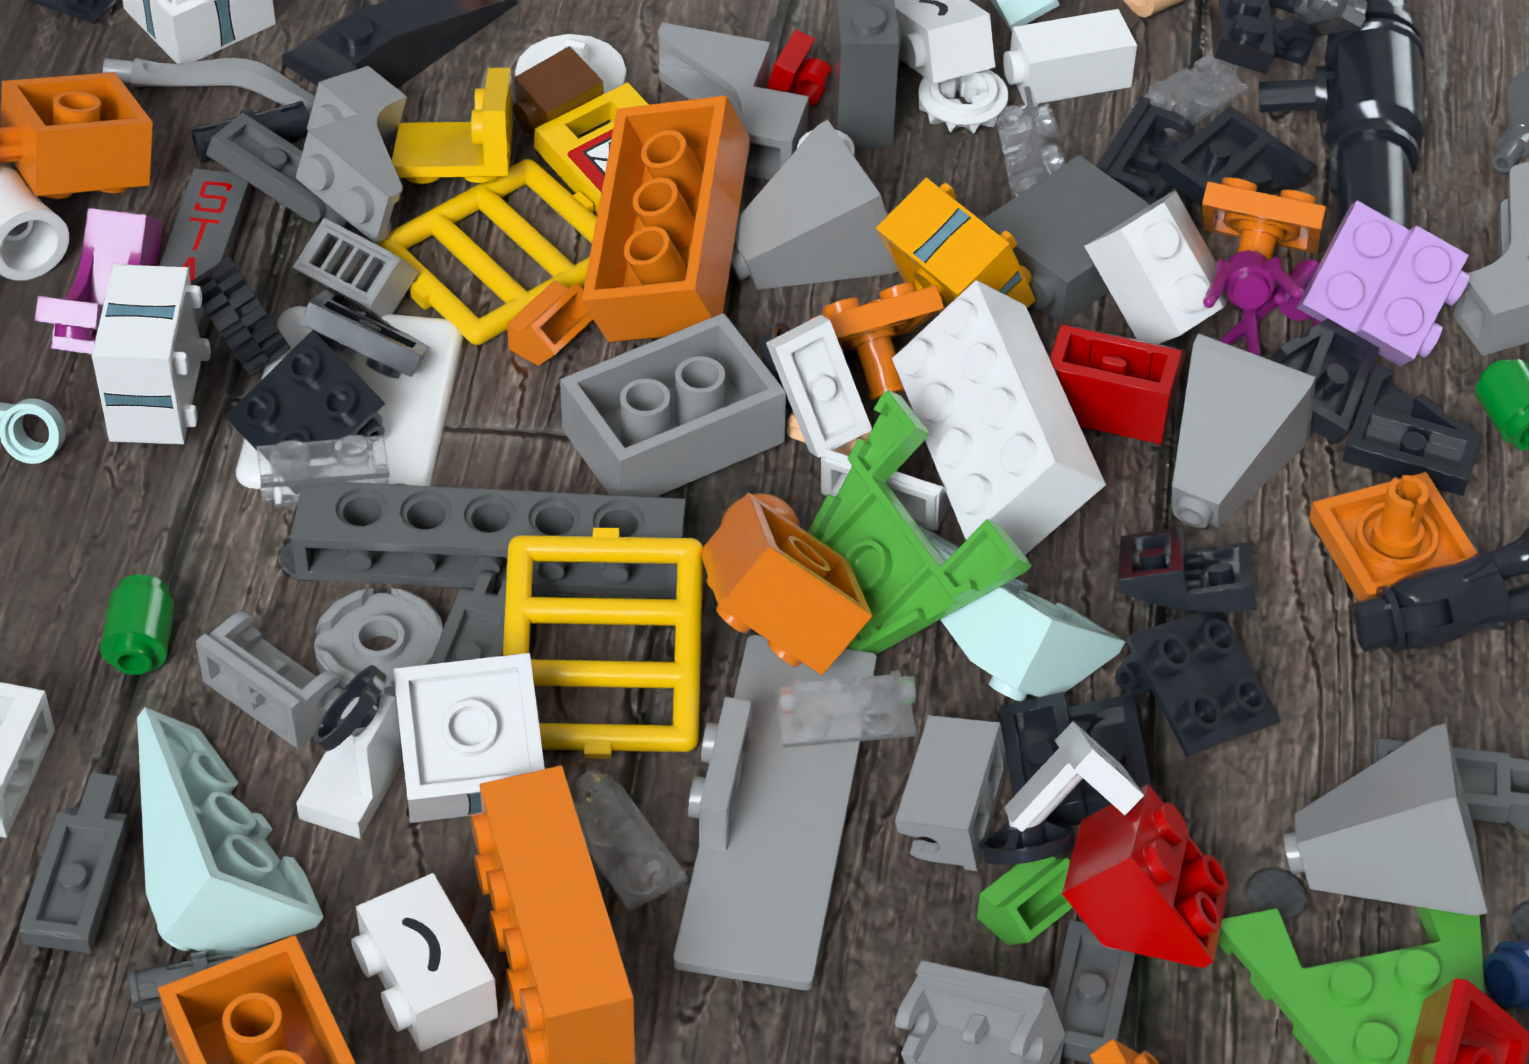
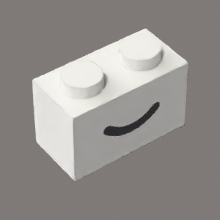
M894 0L899 36L898 58L933 84L995 67L990 14L969 0Z
M434 873L356 906L360 935L352 938L351 943L357 961L366 977L369 978L376 974L379 976L386 989L381 992V999L389 1020L397 1032L406 1028L409 1030L420 1052L498 1017L495 978Z

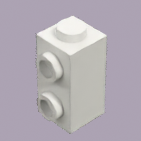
M1119 9L1016 26L1012 28L1010 51H1006L1003 56L1004 72L1010 85L1016 84L1026 106L1129 88L1132 86L1137 44Z

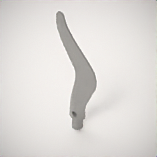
M105 58L103 63V73L115 72L123 83H130L132 87L237 86L250 89L282 105L302 100L308 115L311 114L315 99L314 95L299 87L276 70L263 63L249 59L222 58L171 64L135 58L134 61Z

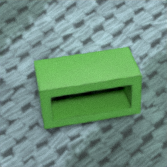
M1050 857L1039 861L1017 864L980 893L977 919L1006 945L1029 943L1072 908L1062 895L1070 864L1067 857L1060 859Z

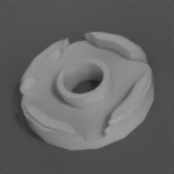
M373 588L358 590L337 600L320 617L315 631L314 648L319 673L331 671L340 678L334 689L339 687L343 690L357 674L368 666L374 665L387 676L380 698L383 693L396 697L393 669L429 665L442 634L441 618L428 601L407 590L390 588L391 594H374ZM379 636L389 637L396 641L390 648L380 651L370 650L363 646L368 640Z

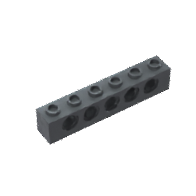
M302 480L291 536L297 580L474 588L480 572L484 570L496 574L494 590H500L507 575L508 544L515 536H593V528H619L620 537L685 538V499L662 498L658 496L599 495L596 493L577 494L537 492L533 490L477 489L464 486L436 487L402 483L376 484L344 482L340 480ZM533 562V592L676 599L677 564Z

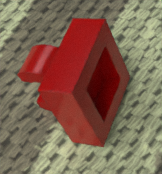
M795 29L774 63L766 89L808 96V105H817L826 87L823 85L830 75L832 67L823 60L817 58L809 59L816 38Z

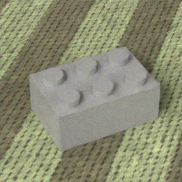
M724 313L560 379L562 430L609 495L659 496L784 443L786 392Z

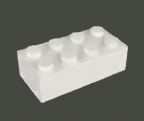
M976 280L892 358L913 412L930 433L925 440L966 540L986 519L1000 524L1021 552L1026 555L1106 485L1024 304Z

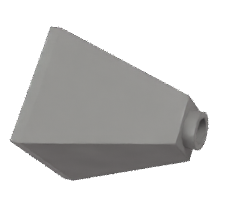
M828 120L814 128L739 215L730 265L732 272L739 282L749 277L755 288L761 290L892 274L898 271L876 230V227L887 217L881 194Z
M1198 333L1192 348L1172 483V510L1177 519L1195 528H1205L1208 524L1219 527L1306 446L1311 432L1316 377Z
M1446 724L1429 728L1295 813L1296 831L1284 834V845L1292 874L1305 872L1309 888L1312 890L1471 916L1488 913L1477 837Z

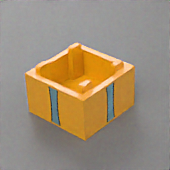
M926 177L876 227L904 283L914 282L916 290L937 285L944 307L943 310L976 280L1024 304L1026 308L1036 300L1029 286L1032 275L1028 269L1020 266L1013 252L1017 244L1014 236L1007 230L999 235L955 200V191L947 183L938 187Z

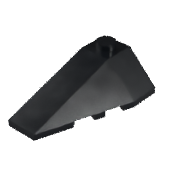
M387 0L358 9L321 28L283 54L282 62L285 66L318 86L320 81L369 66L398 89L517 5V0Z

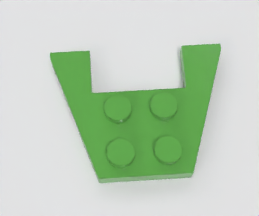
M889 390L883 393L874 408L875 411L881 414L867 440L863 441L858 438L847 458L852 467L836 497L830 494L827 495L808 530L809 534L849 561L872 613V617L847 647L851 650L871 652L875 655L1022 575L1032 566L1004 528L989 519H986L946 562L886 483L890 476L930 435L929 431L900 395Z
M1415 906L1430 944L1309 968L1301 967L1278 908L1222 919L1218 939L1219 946L1227 955L1234 953L1251 973L1249 982L1264 1000L1273 999L1293 1023V1035L1318 1064H1407L1424 999L1455 978L1469 980L1485 994L1480 915L1471 916Z

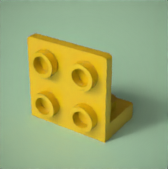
M511 68L487 69L485 88H475V110H472L471 122L400 123L392 156V163L398 177L406 178L407 181L412 183L424 184L437 181L440 177H464L469 182L485 183L497 179L498 176H508L513 140Z

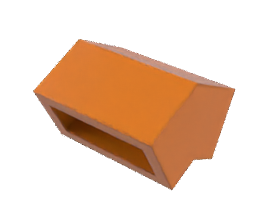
M555 280L550 283L507 323L509 350L537 366L556 355L593 320L582 303L583 288L578 283L570 288Z

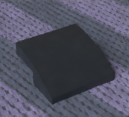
M1184 527L1120 537L1118 584L1121 593L1159 606L1187 611L1238 612L1257 610L1255 562L1251 541L1187 550Z
M1064 692L999 706L1013 797L1059 749L1055 740L1073 721L1122 764L1139 789L1147 784L1153 789L1139 709L1133 693L1071 707L1068 706ZM1083 778L1045 820L1066 823L1071 826L1080 825L1081 820L1111 805V803Z

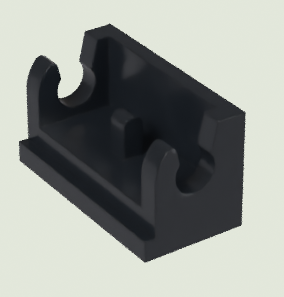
M1140 97L1096 167L1151 205L1173 191L1174 187L1159 177L1165 160L1186 143L1181 139L1169 137L1164 128H1171L1178 133L1187 134L1192 124L1184 116L1152 105L1150 99Z

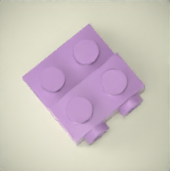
M1356 201L1350 205L1296 308L1320 322L1327 318L1331 319L1379 347L1378 355L1400 367L1414 360L1417 354L1425 358L1434 348L1443 330V326L1434 321L1444 302L1450 306L1454 305L1466 288L1470 275L1461 269L1469 255L1417 225L1408 230L1363 203Z

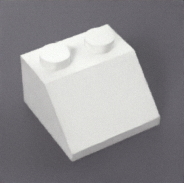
M1176 190L1084 246L1138 340L1160 344L1178 337L1224 308L1229 300L1226 287H1224L1213 307L1206 308L1203 305L1205 294L1216 275V261Z

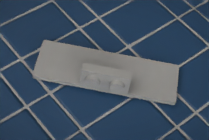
M751 635L747 638L734 698L725 697L719 723L707 722L705 728L701 762L709 763L706 778L695 776L691 787L688 817L699 819V849L674 952V967L682 971L799 990H810L813 986L877 657L871 652L844 649L822 676L804 663H801L799 667L787 664L770 649L767 643L768 639L763 636Z

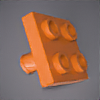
M1223 178L1221 184L1207 182L1202 203L1203 230L1240 238L1237 253L1246 250L1257 251L1264 255L1267 260L1273 258L1275 246L1318 255L1324 228L1326 206L1315 204L1316 198L1314 196L1295 190H1282L1280 196L1256 192V184L1238 178Z
M907 282L879 292V299L868 302L863 306H860L857 297H853L822 308L824 314H821V316L831 321L842 352L857 350L871 400L880 399L886 390L896 394L905 391L892 360L896 352L891 338L912 333L944 309L937 285L916 290L914 282Z
M1427 472L1413 476L1403 475L1402 479H1397L1396 477L1390 482L1312 503L1309 519L1358 601L1376 597L1377 587L1383 585L1390 587L1391 584L1408 574L1458 563L1477 553Z

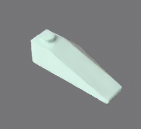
M917 524L945 562L959 548V546ZM1017 578L940 619L969 660L993 675L989 685L996 691L1017 701H1024L1028 694L1043 697L1067 692L1118 655L1126 641L1062 603L1054 605L1035 594L1025 591L1028 584Z
M144 707L137 717L145 887L146 895L157 923V930L162 939L182 951L194 949L200 952L205 951L206 954L215 956L245 951L316 928L324 916L306 874L293 857L284 856L280 860L265 840L273 830L262 814L251 813L246 806L235 799L231 792L237 786L238 781L201 730Z

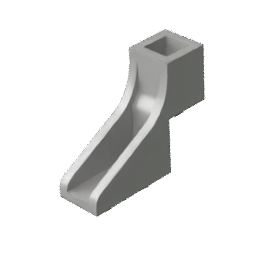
M662 22L658 30L660 80L690 100L727 95L750 137L745 176L771 180L796 151L799 139L808 132L809 97L766 89L770 78V42Z
M366 66L319 82L307 125V130L309 131L296 179L376 244L388 238L391 229L390 217L394 203L399 200L402 192V184L385 146L393 144L395 141L407 96L372 68Z
M1529 162L1515 165L1509 172L1507 180L1508 199L1501 203L1499 210V259L1482 269L1468 273L1470 275L1468 284L1456 301L1453 313L1455 320L1482 356L1529 343Z

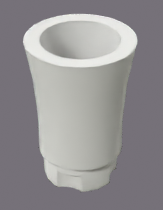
M6 162L0 163V275L12 280L33 279L47 273L60 262L69 244V231L65 222L34 195L22 176Z

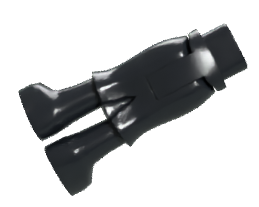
M1529 526L1520 538L1490 552L1482 549L1464 561L1408 574L1391 584L1390 587L1386 585L1377 587L1376 597L1353 603L1352 613L1361 649L1364 652H1369L1388 646L1395 653L1405 649L1433 648L1480 631H1501L1506 628V623L1529 619V582L1508 590L1504 582L1508 578L1529 574Z

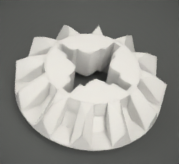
M989 69L935 84L924 77L918 91L919 110L928 113L930 124L945 122L950 133L957 127H966L974 134L980 124L994 127L998 116L1006 114L1008 103L1007 87L1003 80ZM956 91H959L960 96L964 97L965 101L971 104H961L959 99H954Z

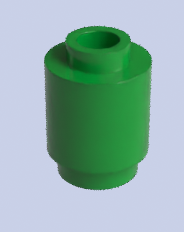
M1520 359L1496 361L1482 372L1480 380L1475 387V397L1503 440L1514 444L1519 450L1527 451L1529 450V364Z
M144 574L130 575L123 578L119 582L118 587L109 596L100 652L110 665L122 673L130 675L143 674L159 668L166 660L175 605L170 596L168 586L162 580Z

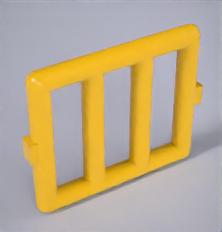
M531 159L522 160L509 167L508 176H498L493 181L479 183L390 231L386 240L376 243V245L404 259L419 272L410 286L411 298L424 310L433 307L441 316L450 321L460 334L473 345H482L507 331V323L554 280L568 288L576 283L583 288L585 284L589 257L574 265L502 199V197L527 185L592 244L597 219L594 215V203L580 191L574 195L569 193ZM478 210L482 211L543 267L552 278L526 291L454 223ZM433 235L505 304L478 318L407 249Z
M593 528V536L518 535L510 540L507 555L503 656L529 653L531 623L675 626L674 662L531 659L534 686L674 688L673 725L539 723L542 750H584L585 758L612 759V751L690 752L696 748L699 742L703 559L700 554L703 546L700 541L694 538L620 537L619 528ZM533 562L677 564L676 599L532 597Z

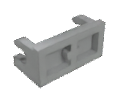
M239 611L230 616L209 635L204 633L195 641L203 682L292 746L299 749L314 736L324 714L342 691L339 687L334 689L340 678L331 671H325L315 676L262 638V633L253 627L240 634L234 641L236 636L242 630L247 629L254 620L246 612Z
M928 715L895 824L898 833L916 838L928 837L937 843L914 840L910 849L912 856L931 862L962 865L964 870L978 871L981 861L978 843L989 834L1008 769L1006 749L999 722Z
M923 960L916 970L917 977L899 1007L895 1021L896 1027L910 1030L915 1024L914 1030L908 1035L901 1052L905 1064H1050L1066 1035L1049 988Z

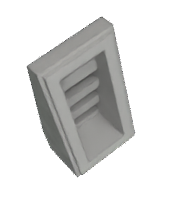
M323 218L293 266L301 274L326 288H331L343 295L346 300L367 312L374 313L380 318L394 313L419 273L404 259L326 218ZM331 239H336L337 242L321 267L315 266ZM347 246L352 248L335 276L330 274ZM362 256H366L367 259L352 283H347L346 281ZM377 265H382L381 270L367 292L362 291Z

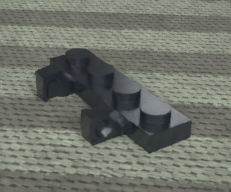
M1209 0L1213 57L1263 74L1268 73L1274 57L1304 65L1316 40V30L1314 26L1294 16H1289L1282 20H1279L1276 16L1271 17L1270 6L1295 13L1293 8L1296 0Z

